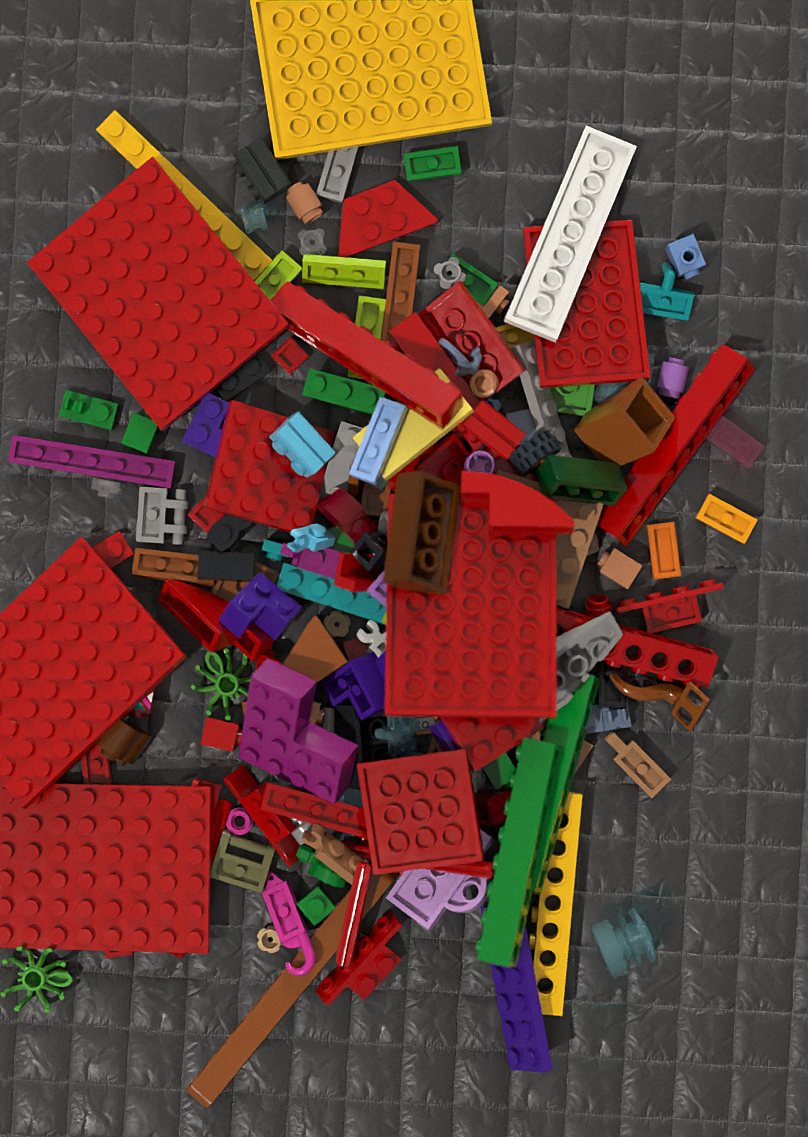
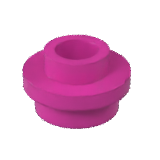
M237 807L230 811L226 826L233 834L243 835L252 828L253 819L245 808ZM237 816L244 817L245 824L242 826L236 825L235 818Z

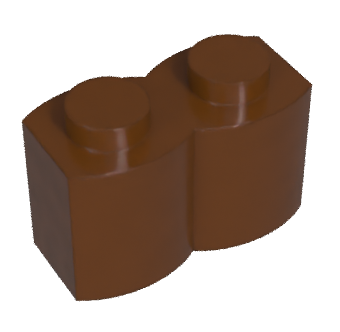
M121 719L100 739L97 745L102 748L100 753L111 761L116 760L125 766L127 762L130 764L135 763L152 736L134 723Z

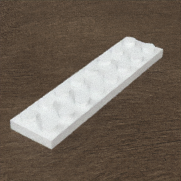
M585 127L504 322L556 343L637 146L591 127Z

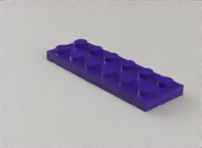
M488 905L480 907L481 914H483L485 909H488ZM525 925L517 966L506 967L491 963L492 979L496 989L497 1006L500 1011L502 1033L505 1038L510 1070L547 1072L552 1070V1064Z

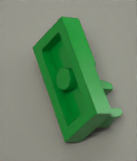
M65 390L59 417L113 431L119 404Z

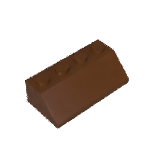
M422 470L398 474L383 583L402 590L446 595L461 486Z

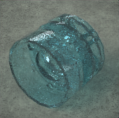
M634 907L627 910L630 923H626L622 913L617 914L619 927L616 929L613 928L608 919L590 926L613 980L630 973L628 959L633 958L640 968L644 967L640 956L642 953H645L650 964L657 961L651 934L645 921L637 914Z

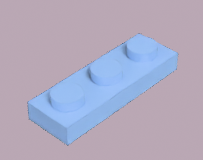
M382 397L379 398L349 474L351 477L377 485L408 408L405 405Z

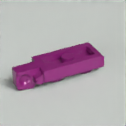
M283 543L280 554L293 558L292 565L335 579L339 554L344 553L331 548L316 552L306 548L295 553L287 547V543Z

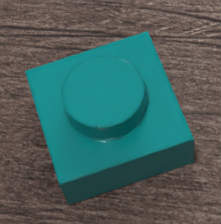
M264 540L262 550L268 552L266 557L282 561L283 557L290 558L280 554L282 544Z

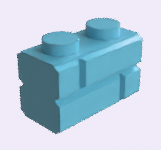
M299 412L288 417L269 436L273 441L272 446L275 451L280 455L285 454L292 462V469L297 474L304 475L306 478L316 473L335 454L331 446Z

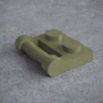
M224 829L211 868V878L262 893L275 848L271 843H268V845L233 835L231 831ZM232 845L264 855L263 862L260 863L227 853V846Z

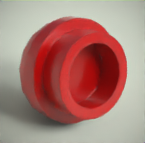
M601 594L589 596L585 604L586 614L597 618L607 612L611 613L612 603L609 602V597Z

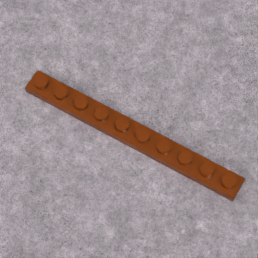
M393 242L381 341H387L390 337L387 332L412 315L420 245ZM382 475L377 485L364 481L361 506L363 507L362 511L366 515L380 517L383 510L388 508V494H390L391 489L386 484Z

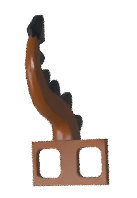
M608 664L605 665V675L611 678L618 690L630 698L639 701L664 699L672 705L676 703L671 714L689 732L693 731L710 702V699L691 681L685 687L684 681L681 680L674 684H669L668 681L659 678L657 684H654L650 680L645 679L642 687L637 680H633L631 684H628V677H620L618 675L621 671L619 668ZM691 690L701 697L702 704L700 707L689 699L688 694ZM681 707L692 715L693 719L690 724L679 715Z

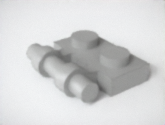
M139 488L136 542L164 544L165 533H173L172 544L183 545L184 534H187L185 511L189 508V501H186L187 490L176 489L175 500H167V488ZM167 508L175 509L174 525L166 524Z

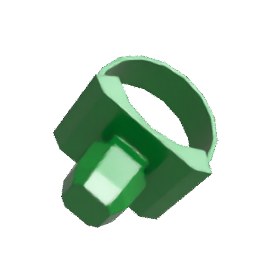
M307 844L300 845L296 856L305 863H311L307 871L308 874L338 888L346 886L347 881L315 857L316 851L313 847Z

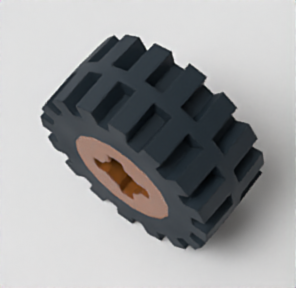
M545 430L519 446L509 456V461L519 475L525 477L538 469L548 455H556L562 448L550 431Z

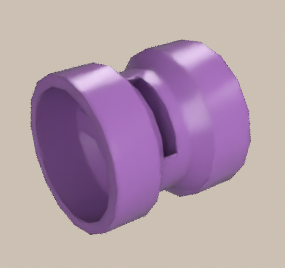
M485 451L472 453L464 462V471L491 474L494 470V460Z

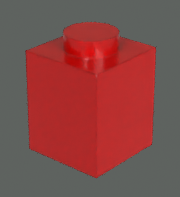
M208 716L206 717L200 744L233 752L235 746L240 747L243 730H239L240 723Z

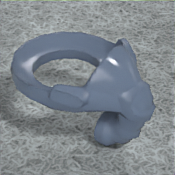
M442 338L439 340V345L451 356L452 363L457 365L456 376L474 375L479 370L478 368L482 361L479 347H476L471 352L470 356L473 358V361L469 362L446 339Z

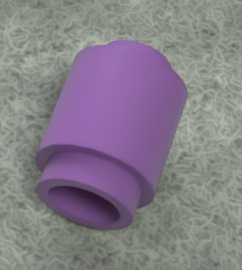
M669 357L668 362L662 361L657 383L659 388L658 395L679 399L680 393H684L689 367L684 366V360Z

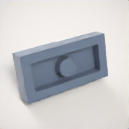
M627 699L626 709L598 708V704H594L586 734L631 727Z

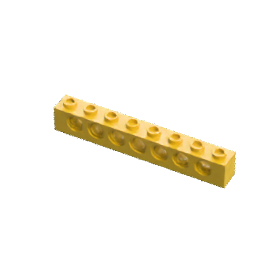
M569 792L564 813L567 815V822L559 828L556 840L564 842L565 848L560 854L552 853L548 871L554 867L560 868L562 870V877L560 880L553 882L547 878L546 874L542 892H533V895H538L537 906H532L531 922L536 924L535 934L530 933L529 946L530 950H533L532 962L536 984L542 978H549L552 981V986L549 990L541 991L538 989L542 1014L562 1016L582 805V794L576 792ZM550 895H556L560 899L559 905L554 909H549L545 906V899ZM545 924H556L557 932L553 936L544 935L542 928ZM546 950H550L555 954L554 960L548 964L540 961L541 953Z

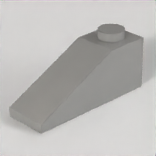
M341 421L332 448L335 454L329 459L318 501L332 488H341L347 492L349 468L357 453V447H359L352 437L364 428Z

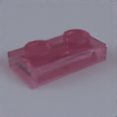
M724 416L719 419L705 438L747 470L765 448V446Z

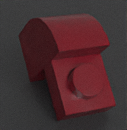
M332 488L315 505L316 510L331 527H338L354 546L365 532L370 534L378 529L362 511L363 507L341 488Z
M483 790L475 795L478 821L481 825L495 826L499 840L500 829L502 826H505L507 815L504 813L507 799L511 798L512 792Z

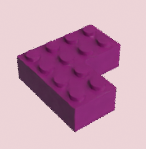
M267 658L250 679L239 758L335 804L351 785L358 745L310 723L317 681Z

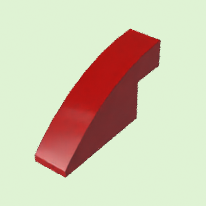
M461 471V500H489L488 533L573 534L574 520L553 501L536 490L502 476L484 472Z
M173 579L165 581L157 601L211 653L234 644L253 662L258 660L261 655H266L270 650L274 639L255 623L239 638L218 621L229 601L193 585Z

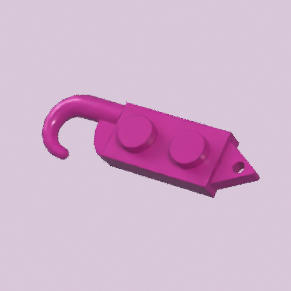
M268 871L265 891L262 894L279 940L287 948L301 947L305 957V963L301 968H294L289 962H286L285 966L293 975H306L312 970L316 960L315 952L308 936V929L300 908L297 906V900L290 882L283 881L275 873Z

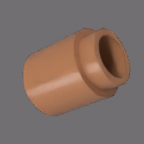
M298 182L288 189L289 194L286 196V199L298 219L303 220L305 225L315 221L324 214L321 209L322 204L309 183L303 185L302 182Z

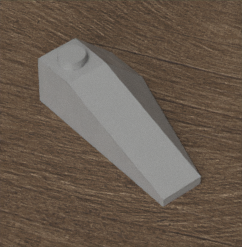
M610 612L556 637V711L573 697L572 692L581 681L585 682L590 676L588 673L598 661H602L623 636Z

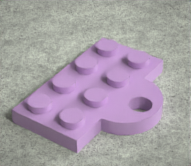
M480 829L483 854H485L495 839ZM427 869L408 870L403 872L386 899L426 929L432 931L446 909L457 913H467L480 907L487 898L490 880ZM471 885H476L479 890L478 896L473 900H468L466 897L467 888Z

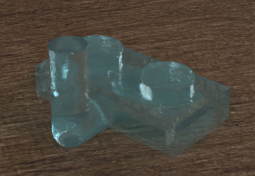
M387 716L388 727L378 728L374 734L378 739L388 740L389 759L417 755L416 717Z

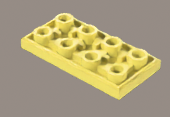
M440 368L435 371L440 379L446 383L450 382ZM463 397V407L443 430L411 409H407L381 473L386 481L474 412ZM368 425L352 437L359 447Z

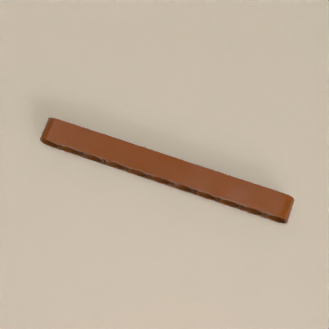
M372 869L362 919L397 876L395 873L373 875ZM351 888L310 937L316 958L312 970L306 975L296 976L291 974L285 967L186 1089V1092L205 1108L212 1104L337 951ZM302 949L289 962L294 968H301L305 963Z

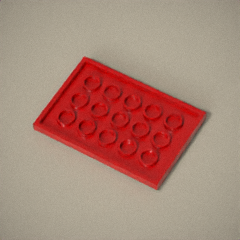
M632 220L605 222L556 343L534 334L539 389L634 382L640 377H643L645 381H649L651 378ZM544 226L523 227L526 268Z

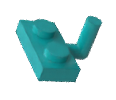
M664 262L662 264L664 274L662 286L640 283L643 313L688 321L694 293L693 291L673 288L675 281L673 266L670 262Z

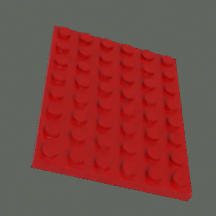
M153 156L27 261L28 265L161 431L167 429L290 326Z
M388 494L387 548L395 494ZM461 495L459 496L446 595L402 590L387 584L385 716L556 719V534L488 533L489 500H461Z
M80 537L0 613V782L23 809H27L187 658L178 645L83 537Z
M0 782V948L24 946L25 949L51 948L61 950L208 954L210 952L212 786L53 783L27 809H23Z

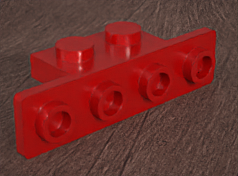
M715 579L699 582L700 588L689 590L688 585L672 589V595L662 596V592L645 595L646 601L638 603L635 602V598L619 601L620 607L614 608V613L617 614L641 608L646 630L650 633L702 622L696 595L723 589L724 585L723 583L716 584Z
M241 765L226 776L224 782L290 867L299 860L296 853L300 845L291 834L296 827L289 817L258 809L265 785L259 786L247 769Z
M387 911L384 916L378 919L375 926L358 941L350 967L337 966L328 977L321 981L316 992L326 1005H330L346 986L365 1000L402 960L396 952L386 945L391 937L402 927V923L393 912Z

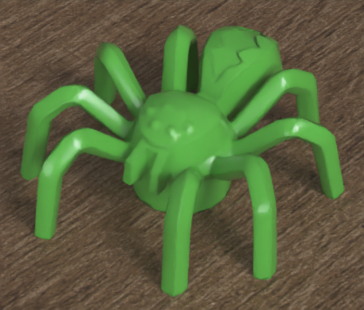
M225 648L223 651L227 662V672L224 671V662L221 656L216 652L211 653L208 651L205 655V663L218 677H214L200 665L196 666V670L214 682L215 685L203 687L192 684L191 688L200 692L217 691L209 701L206 710L207 715L212 714L215 702L222 695L225 719L228 721L231 719L228 697L232 701H234V694L239 698L240 696L237 691L248 697L249 691L240 686V684L250 682L251 676L238 679V676L245 670L248 662V657L243 654L241 666L235 673H232L231 655L229 650Z
M19 946L17 950L24 951L28 955L29 967L19 959L6 958L2 960V964L14 963L24 972H18V975L23 976L17 979L19 982L22 981V984L7 988L1 992V997L24 988L28 989L26 997L14 1007L15 1011H20L31 999L33 991H36L44 1005V1012L48 1013L50 1011V1004L44 997L41 988L58 994L60 1000H63L64 992L46 983L48 982L58 987H67L73 979L69 972L63 969L55 970L49 974L46 972L57 966L65 967L66 961H54L42 968L46 956L52 952L51 948H47L42 952L37 965H35L33 952L30 949H25L24 946Z

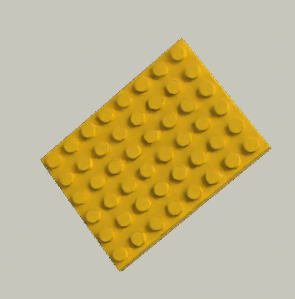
M250 0L276 160L492 126L472 0Z

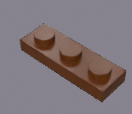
M135 548L132 577L164 581L173 579L183 583L214 586L215 580L197 579L199 555Z

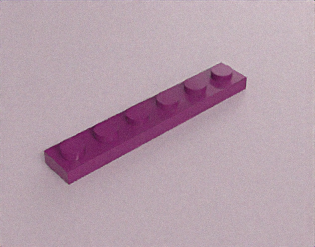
M12 435L8 462L170 489H172L176 461L16 435Z

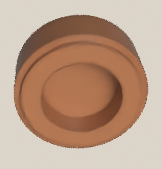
M490 370L477 371L470 379V389L479 398L490 397L498 390V377Z

